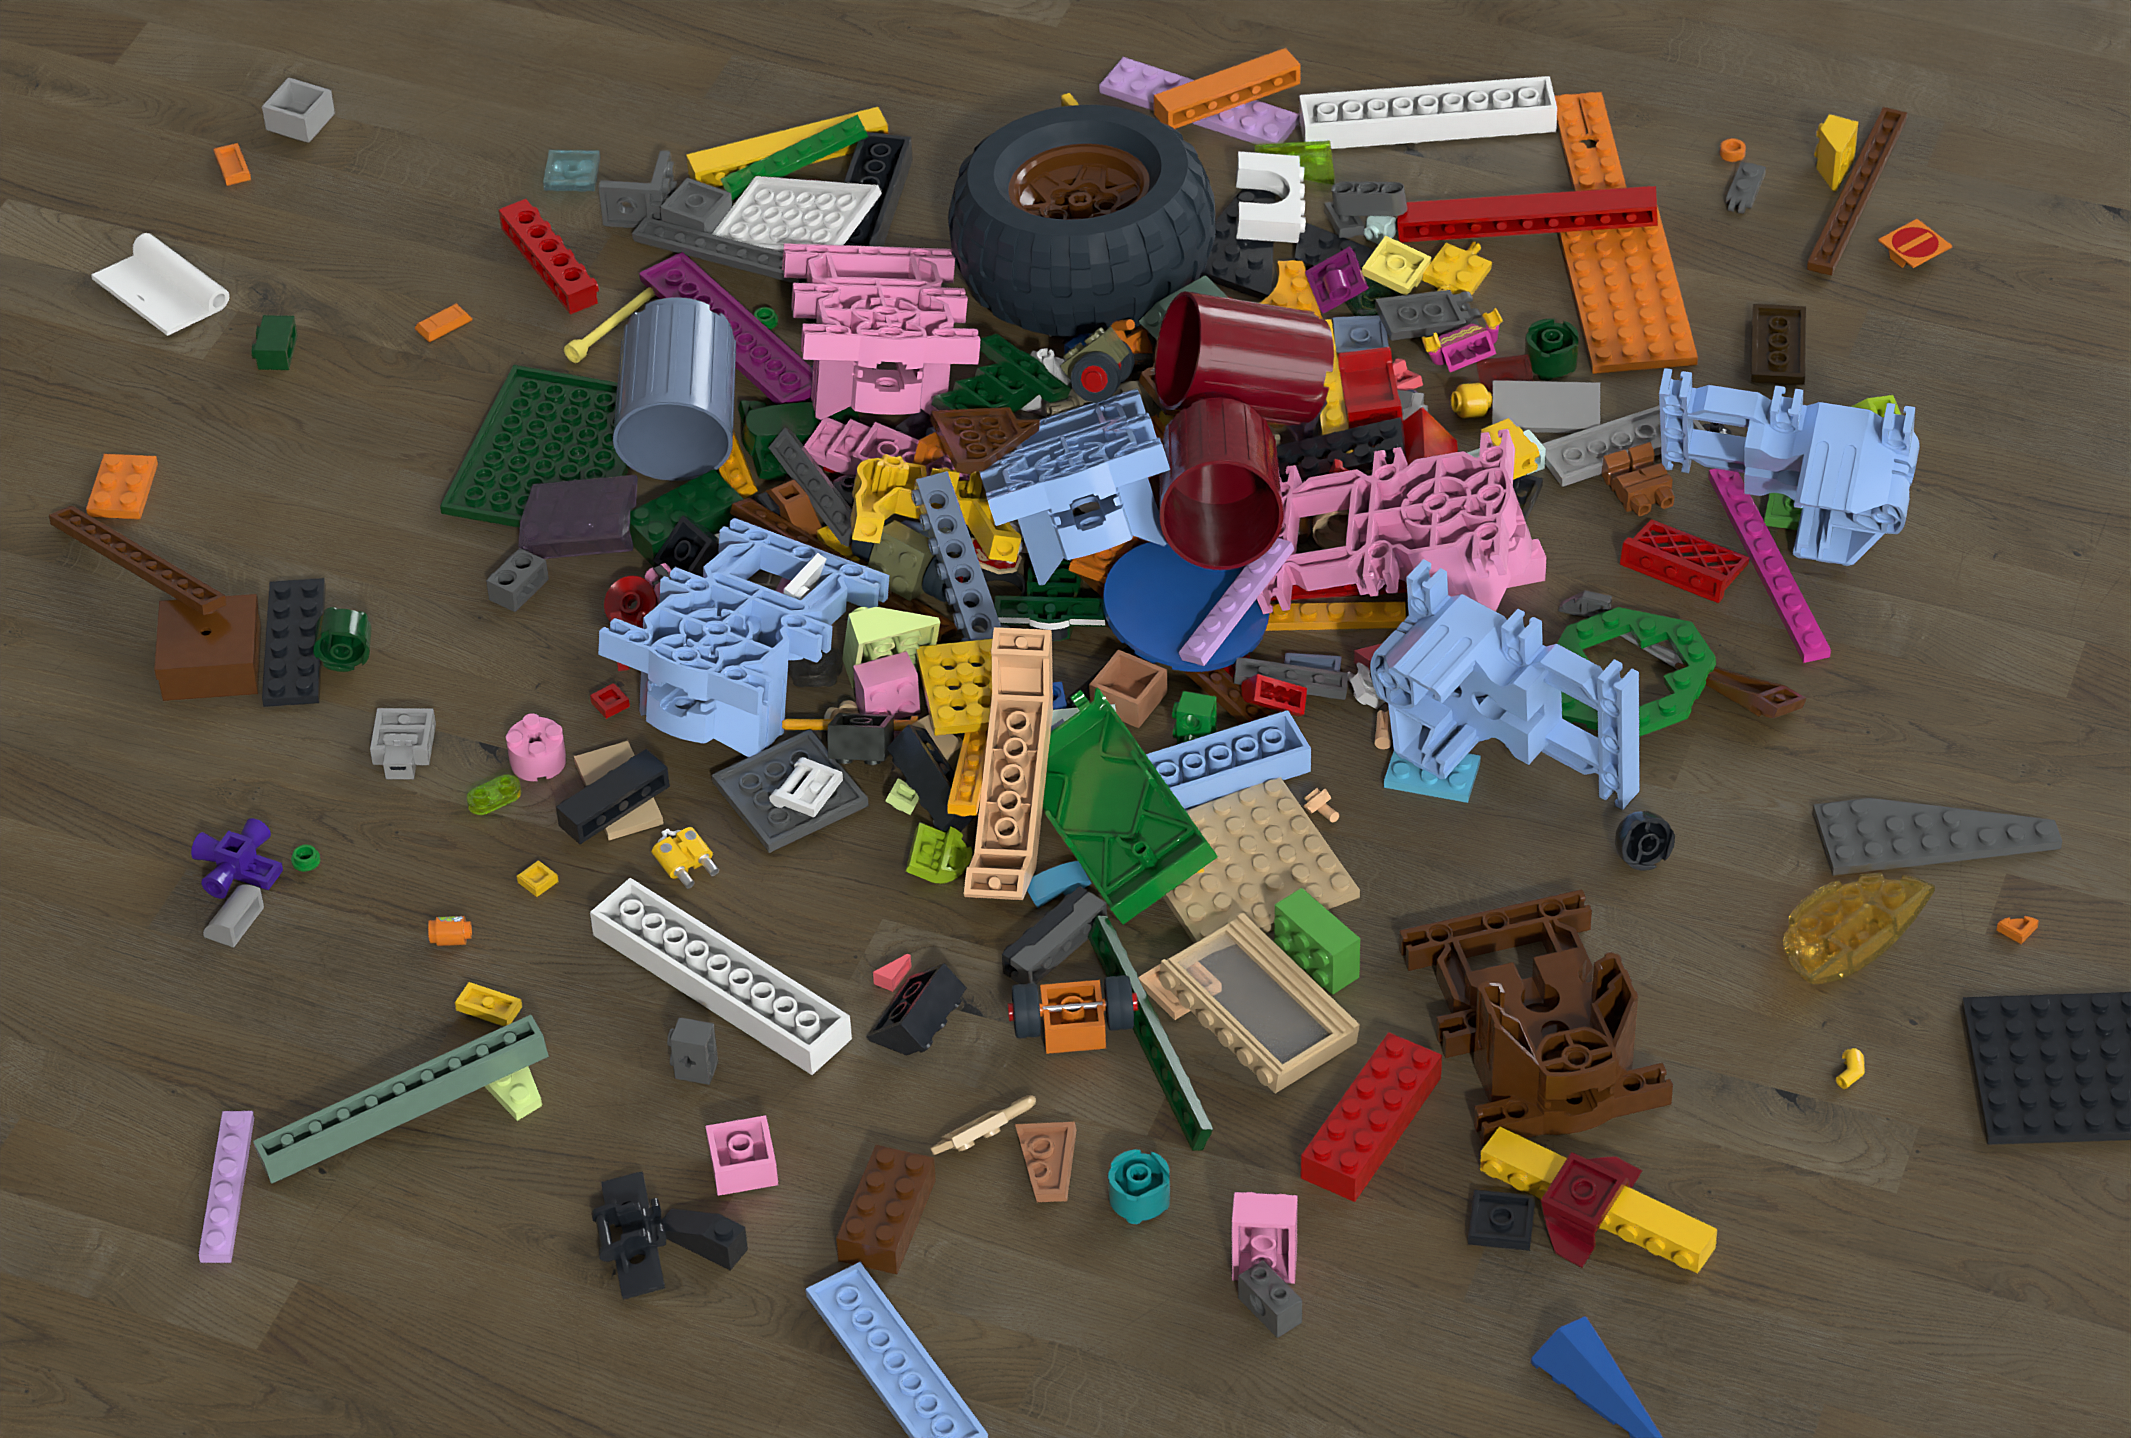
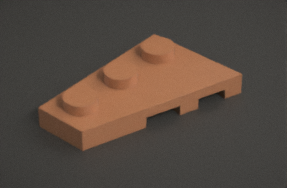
M1075 1122L1015 1124L1036 1201H1067L1077 1131Z

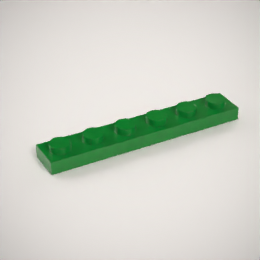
M857 114L733 172L720 180L725 190L731 193L732 201L743 194L756 176L781 178L868 137V134Z

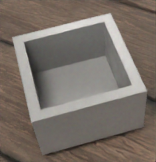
M289 77L262 106L266 130L308 143L335 114L331 90Z

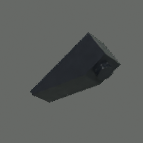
M671 1208L662 1219L667 1240L730 1271L748 1250L745 1226L721 1214Z

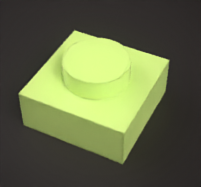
M898 778L885 801L896 809L911 815L919 800V796L906 782Z

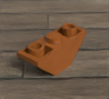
M795 479L764 491L780 507V517L814 538L817 537V530L822 528L807 493Z

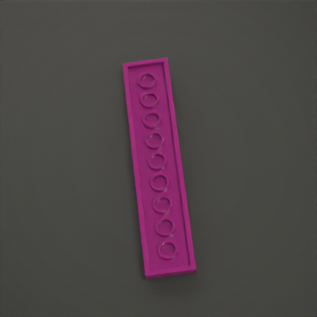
M683 252L639 273L640 281L647 288H652L654 294L659 299L675 297L694 299L710 305V311L718 315L722 313L730 323L734 339L736 340L735 368L776 405L800 403L811 397L813 368Z

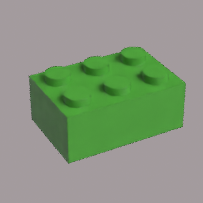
M1303 888L1275 904L1274 943L1302 970H1305L1313 977L1320 987H1324L1333 995L1359 978L1360 938Z

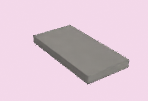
M1493 380L1492 425L1509 418L1523 432L1530 430L1531 432L1577 433L1600 425V383Z

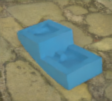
M1074 861L1050 868L1033 876L1027 891L1035 905L1040 908L1062 893L1066 896L1074 892L1079 886L1085 888L1092 883L1079 861Z

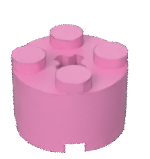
M527 714L523 717V720L510 728L506 735L509 762L516 776L527 781H537L538 777L546 776L547 779L553 778L563 770L566 764L562 727L555 721L539 717L537 714Z

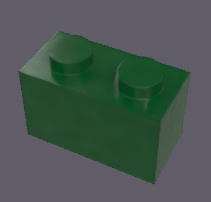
M263 315L261 326L256 328L257 341L252 344L251 350L252 358L256 359L258 370H289L298 336L294 316Z

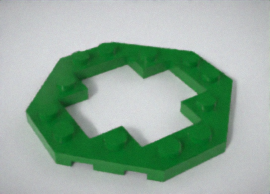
M1617 607L1568 625L1557 644L1588 661L1589 659L1583 652V649L1631 632L1641 649L1668 640L1685 665V668L1663 676L1664 684L1671 695L1639 706V737L1688 719L1692 711V704L1695 699L1699 698L1706 685V678L1709 672H1712L1716 666L1715 655L1693 622ZM1561 691L1562 719L1571 724L1573 722L1584 723L1587 725V728L1598 730V710Z

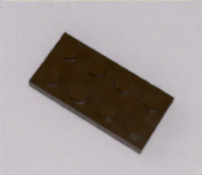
M1753 304L1751 382L1805 385L1806 306Z

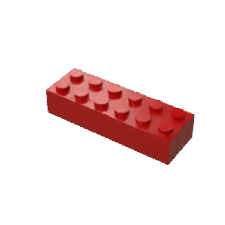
M1388 1032L1302 1153L1301 1179L1356 1202L1440 1081L1442 1054Z

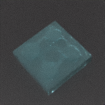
M549 150L543 181L544 190L595 191L600 151Z

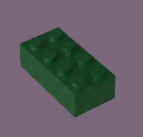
M713 469L624 514L625 538L655 568L659 565L653 559L683 515L705 526L714 535L719 534L720 529L724 526L730 530V521L732 519H739L732 515L730 511L733 503L744 499Z

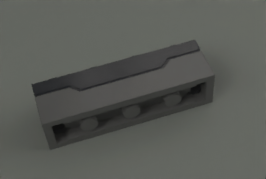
M1081 886L1071 894H1067L1059 905L1052 911L1046 912L1037 924L1028 928L1015 943L1008 945L1002 953L1003 974L1009 978L1011 977V979L1019 984H1037L1088 940V935L1096 917L1107 916L1106 902L1087 892Z

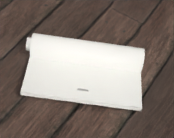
M144 233L136 238L133 245V256L92 274V279L167 336L219 312L229 301V292L150 233Z

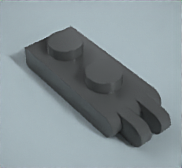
M1746 162L1740 163L1726 198V204H1729L1728 211L1734 212L1736 206H1739L1738 213L1744 214L1746 208H1752L1765 176V166Z

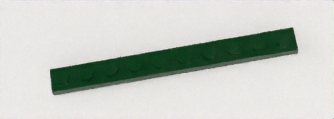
M1097 916L1088 939L1107 977L1129 976L1132 993L1137 994L1138 1011H1134V1026L1132 1029L1192 1151L1203 1150L1212 1134L1211 1121L1208 1120L1201 1106V1101L1196 1096L1189 1077L1185 1074L1179 1057L1175 1053L1169 1037L1158 1019V1014L1154 1011L1148 999L1147 992L1143 989L1138 979L1137 972L1133 968L1115 928H1113L1108 916Z

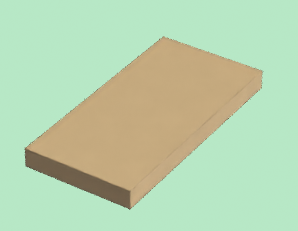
M625 741L574 756V761L586 787L635 755L629 742ZM653 797L605 828L604 831L608 840L663 825V817Z

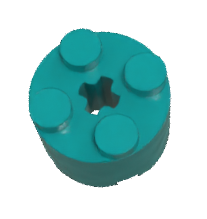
M1129 1150L1118 1155L1111 1163V1168L1108 1172V1193L1112 1209L1131 1224H1139L1144 1220L1155 1218L1167 1210L1170 1206V1174L1167 1162L1157 1153L1151 1152L1150 1155L1141 1153V1150Z

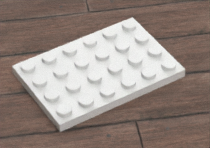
M756 176L712 234L783 252L784 244L844 245L882 193L878 185Z

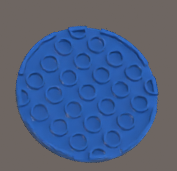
M1153 542L1135 547L1114 564L1106 578L1102 600L1108 625L1122 643L1125 642L1135 650L1136 655L1153 664L1159 662L1172 666L1173 670L1186 672L1212 671L1235 664L1237 658L1253 652L1263 639L1269 620V613L1263 614L1256 599L1205 666L1183 661L1179 651L1246 565L1229 570L1206 569L1184 560L1169 544L1161 546Z

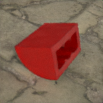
M1256 674L1242 682L1241 691L1245 702L1279 712L1288 710L1291 715L1297 717L1304 715L1307 688Z

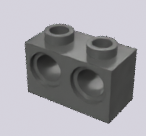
M519 548L486 580L489 600L516 612L549 580L546 560Z

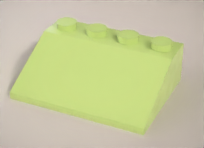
M860 607L849 613L842 659L851 687L855 688L853 666L906 651L916 671H919L916 649H920L919 646L936 645L940 627L939 618L881 607L869 609L867 607Z

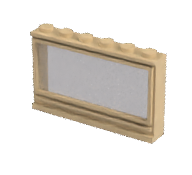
M1243 912L1237 915L1235 920L1168 960L1163 959L1161 961L1159 980L1166 990H1170L1179 999L1184 1008L1189 1009L1205 1028H1209L1218 1037L1224 1047H1228L1238 1057L1242 1065L1247 1066L1254 1072L1263 1085L1268 1086L1275 1094L1357 1043L1360 1024Z

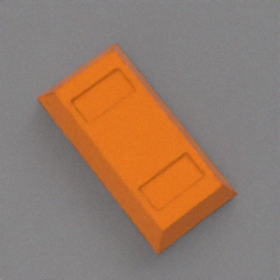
M454 304L419 322L415 326V330L430 343L472 321V318L458 304Z

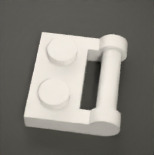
M802 757L795 763V769L779 789H775L769 799L776 807L782 808L785 806L815 817L843 781V774L841 771ZM807 776L795 793L790 794L802 777Z

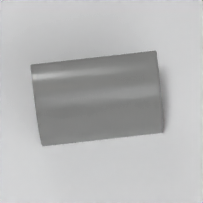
M252 885L238 886L204 930V937L235 947L264 908L260 888Z

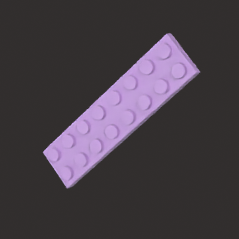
M1123 57L1100 84V93L1154 111L1155 94L1194 80ZM1254 100L1193 122V124L1277 151L1300 123L1299 114Z

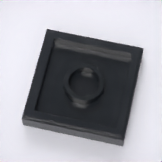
M1474 1189L1468 1245L1530 1251L1536 1195Z

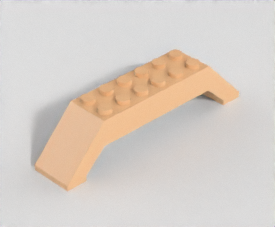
M994 627L991 650L992 701L975 851L971 863L966 870L964 897L1023 900L1035 873L1053 715L1051 630Z

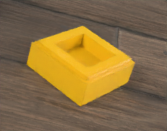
M539 860L517 875L518 883L536 897L559 882L558 875Z

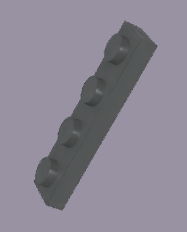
M1241 657L1236 659L1234 684L1242 685L1243 681L1256 674L1305 687L1307 688L1308 695L1342 700L1346 698L1348 673Z

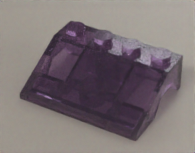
M636 475L533 484L520 521L519 548L543 559L633 551L629 524L630 510L636 507L638 477Z

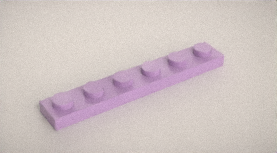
M1277 538L1273 546L1263 556L1246 565L1179 651L1183 661L1205 666L1295 550L1291 541Z
M253 1111L222 1112L199 1249L200 1263H231L254 1124Z

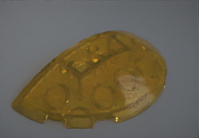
M1869 873L1859 875L1858 881L1841 884L1840 880H1837L1817 889L1803 899L1789 916V927L1787 932H1784L1783 942L1791 967L1810 984H1824L1836 981L1864 968L1883 954L1903 935L1935 891V886L1921 879L1902 875L1901 880L1885 879L1882 873Z

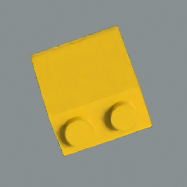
M1829 114L1826 121L1820 123L1816 137L1820 139L1816 146L1814 157L1818 158L1817 170L1831 190L1837 192L1854 163L1858 122Z

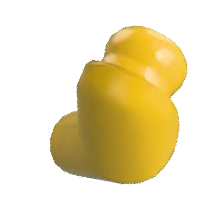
M1856 1048L1847 1049L1842 1054V1059H1846L1844 1064L1847 1065V1069L1836 1077V1082L1842 1089H1847L1865 1073L1864 1055Z

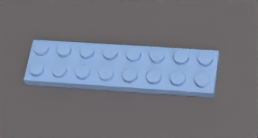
M860 1262L806 1288V1296L910 1438H988V1433Z

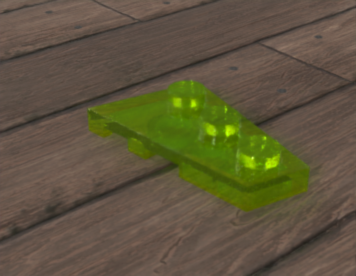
M1330 141L1254 145V153L1299 156L1300 167H1304V180L1331 185L1335 184Z

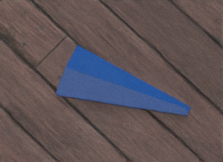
M1586 1316L1558 1328L1532 1356L1531 1364L1535 1368L1541 1367L1552 1375L1554 1382L1558 1385L1562 1383L1576 1393L1577 1399L1611 1424L1615 1425L1617 1423L1629 1432L1630 1438H1663Z

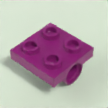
M1350 246L1305 271L1317 305L1323 314L1369 289L1356 255Z

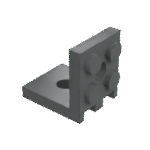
M660 151L651 183L600 180L599 194L603 226L637 228L645 217L662 221L660 207L678 188L677 181H673L675 162H671L670 151ZM627 202L633 207H625L621 203Z

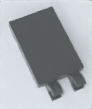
M1451 290L1380 298L1375 301V309L1390 340L1434 335L1433 333H1437V335L1447 334L1469 324L1480 326L1477 319L1482 316L1479 309H1471L1469 303H1466L1473 301L1470 292L1453 295Z

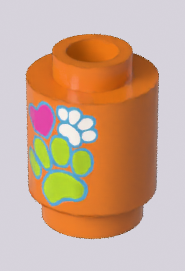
M465 916L436 917V920H429L430 944L437 943V946L466 945L467 939L472 938L471 921H466Z

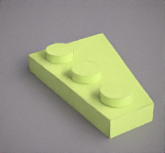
M528 1066L484 1086L517 1121L542 1106L541 1097Z

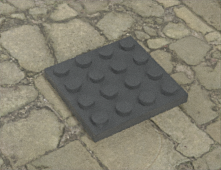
M811 729L712 774V783L769 853L869 806L867 796L841 765L836 762V759H828V750ZM802 757L841 771L843 774V781L815 817L785 806L782 808L776 807L769 799L773 791L783 785L795 769V763ZM807 776L802 777L790 794L795 793Z

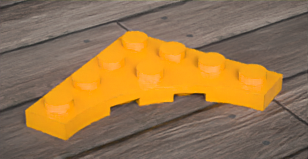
M1278 261L1276 266L1278 283L1273 292L1260 303L1312 311L1316 316H1319V319H1323L1307 279L1303 261Z

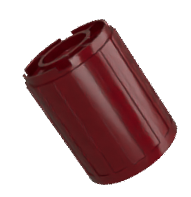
M1183 291L1168 306L1157 339L1154 373L1159 401L1167 410L1180 412L1184 408L1191 407L1192 403L1203 399L1229 398L1250 406L1269 423L1284 425L1309 423L1319 414L1328 395L1329 387H1325L1324 382L1326 371L1333 372L1334 344L1332 332L1327 321L1319 319V316H1316L1312 311Z
M1208 398L1191 404V407L1181 410L1180 414L1178 413L1168 423L1161 443L1170 470L1159 473L1161 529L1170 547L1189 563L1212 570L1239 568L1263 556L1273 546L1282 528L1284 514L1276 439L1265 418L1257 414L1253 408L1240 401L1229 398ZM1173 499L1180 505V512L1174 507Z

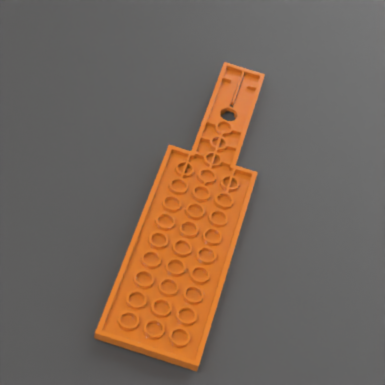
M1602 92L1554 96L1557 105L1556 124L1573 191L1627 188ZM1591 139L1596 141L1597 144L1594 148H1586V145L1581 143V141ZM1658 206V226L1558 232L1592 374L1697 365L1698 356Z

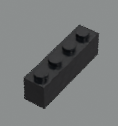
M908 724L887 747L893 757L892 762L905 775L907 785L915 790L919 796L921 806L931 814L934 819V826L942 832H947L950 826L961 832L976 815L959 816L957 814H948V800L955 772L927 730Z
M645 749L557 805L556 812L559 827L577 843L582 844L669 788L667 766Z

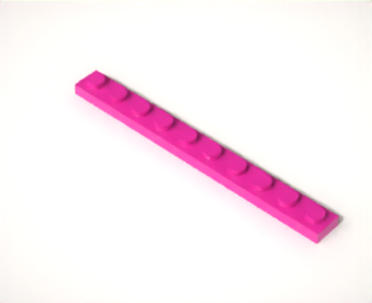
M1716 468L1709 470L1708 478L1803 663L1829 658L1831 649L1751 495L1744 494V482L1739 472Z

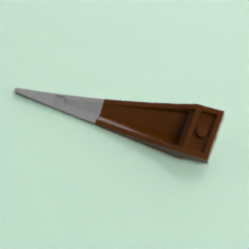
M1631 632L1621 635L1624 639L1640 647ZM1659 644L1643 648V650L1678 670L1685 668V665L1673 650ZM1718 667L1709 672L1706 678L1705 686L1758 717L1764 715L1768 718H1776L1803 708L1806 701L1804 696L1785 685L1741 675Z

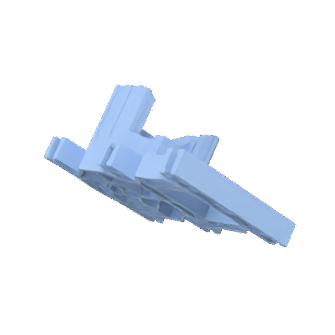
M1664 368L1659 391L1662 464L1666 470L1673 469V464H1671V461L1682 463L1681 472L1689 473L1691 461L1694 460L1704 467L1745 473L1744 494L1762 496L1768 493H1780L1790 497L1795 501L1794 507L1802 508L1793 555L1798 558L1845 566L1854 565L1885 533L1898 534L1902 531L1910 500L1909 487L1914 477L1920 447L1919 440L1914 433L1915 407L1905 406L1904 413H1906V416L1894 414L1895 404L1887 403L1885 417H1881L1871 410L1822 402L1803 405V390L1795 389L1794 398L1782 396V394H1785V387L1775 386L1773 399L1770 400L1758 392L1713 385L1692 388L1691 372H1681L1680 378H1683L1682 381L1672 380V369ZM1693 419L1748 428L1747 436L1742 437L1693 429Z
M1137 388L1112 396L1102 402H1093L1040 419L1038 432L986 470L979 471L995 525L998 526L1018 519L1039 585L1046 584L1063 558L1070 560L1094 554L1127 542L1133 536L1161 546L1168 544L1161 529L1160 515L1148 477L1168 471L1170 468L1160 438L1156 437L1149 413L1145 412ZM1097 502L1101 508L1076 517L1073 515V509L1085 503Z
M734 518L730 521V530L725 526L720 529L719 554L704 566L703 577L675 567L670 572L671 580L666 576L660 580V604L643 617V629L614 618L610 622V631L606 627L599 631L598 655L641 671L639 711L641 716L646 715V721L652 726L671 736L692 742L707 743L714 738L743 755L751 757L768 748L779 735L784 733L782 721L785 719L788 660H802L805 658L817 663L822 658L821 650L825 653L831 650V624L846 612V601L861 607H867L868 609L878 607V601L884 602L888 599L889 575ZM817 553L826 558L816 587L802 600L747 581L759 569L792 581Z
M1423 559L1406 577L1409 616L1374 652L1370 663L1371 679L1376 694L1388 703L1393 746L1396 754L1441 780L1450 774L1479 741L1496 738L1509 748L1515 758L1528 765L1542 751L1584 775L1597 773L1599 775V797L1606 801L1616 791L1618 798L1615 800V806L1623 810L1639 792V672L1631 669L1622 679L1619 672L1622 670V663L1615 659L1603 671L1600 666L1558 644L1544 646L1542 644L1541 620L1532 617L1529 620L1530 624L1525 628L1523 623L1525 612L1517 609L1507 620L1503 615L1463 594L1453 597L1449 596L1447 571L1440 568L1430 578L1429 570L1431 569V563ZM1561 691L1598 710V738L1562 719Z

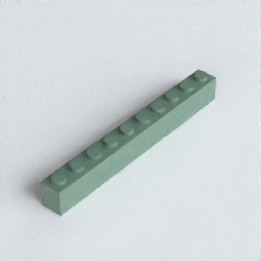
M532 1015L526 1016L254 1140L253 1143L260 1163L271 1184L549 1057L543 1034Z

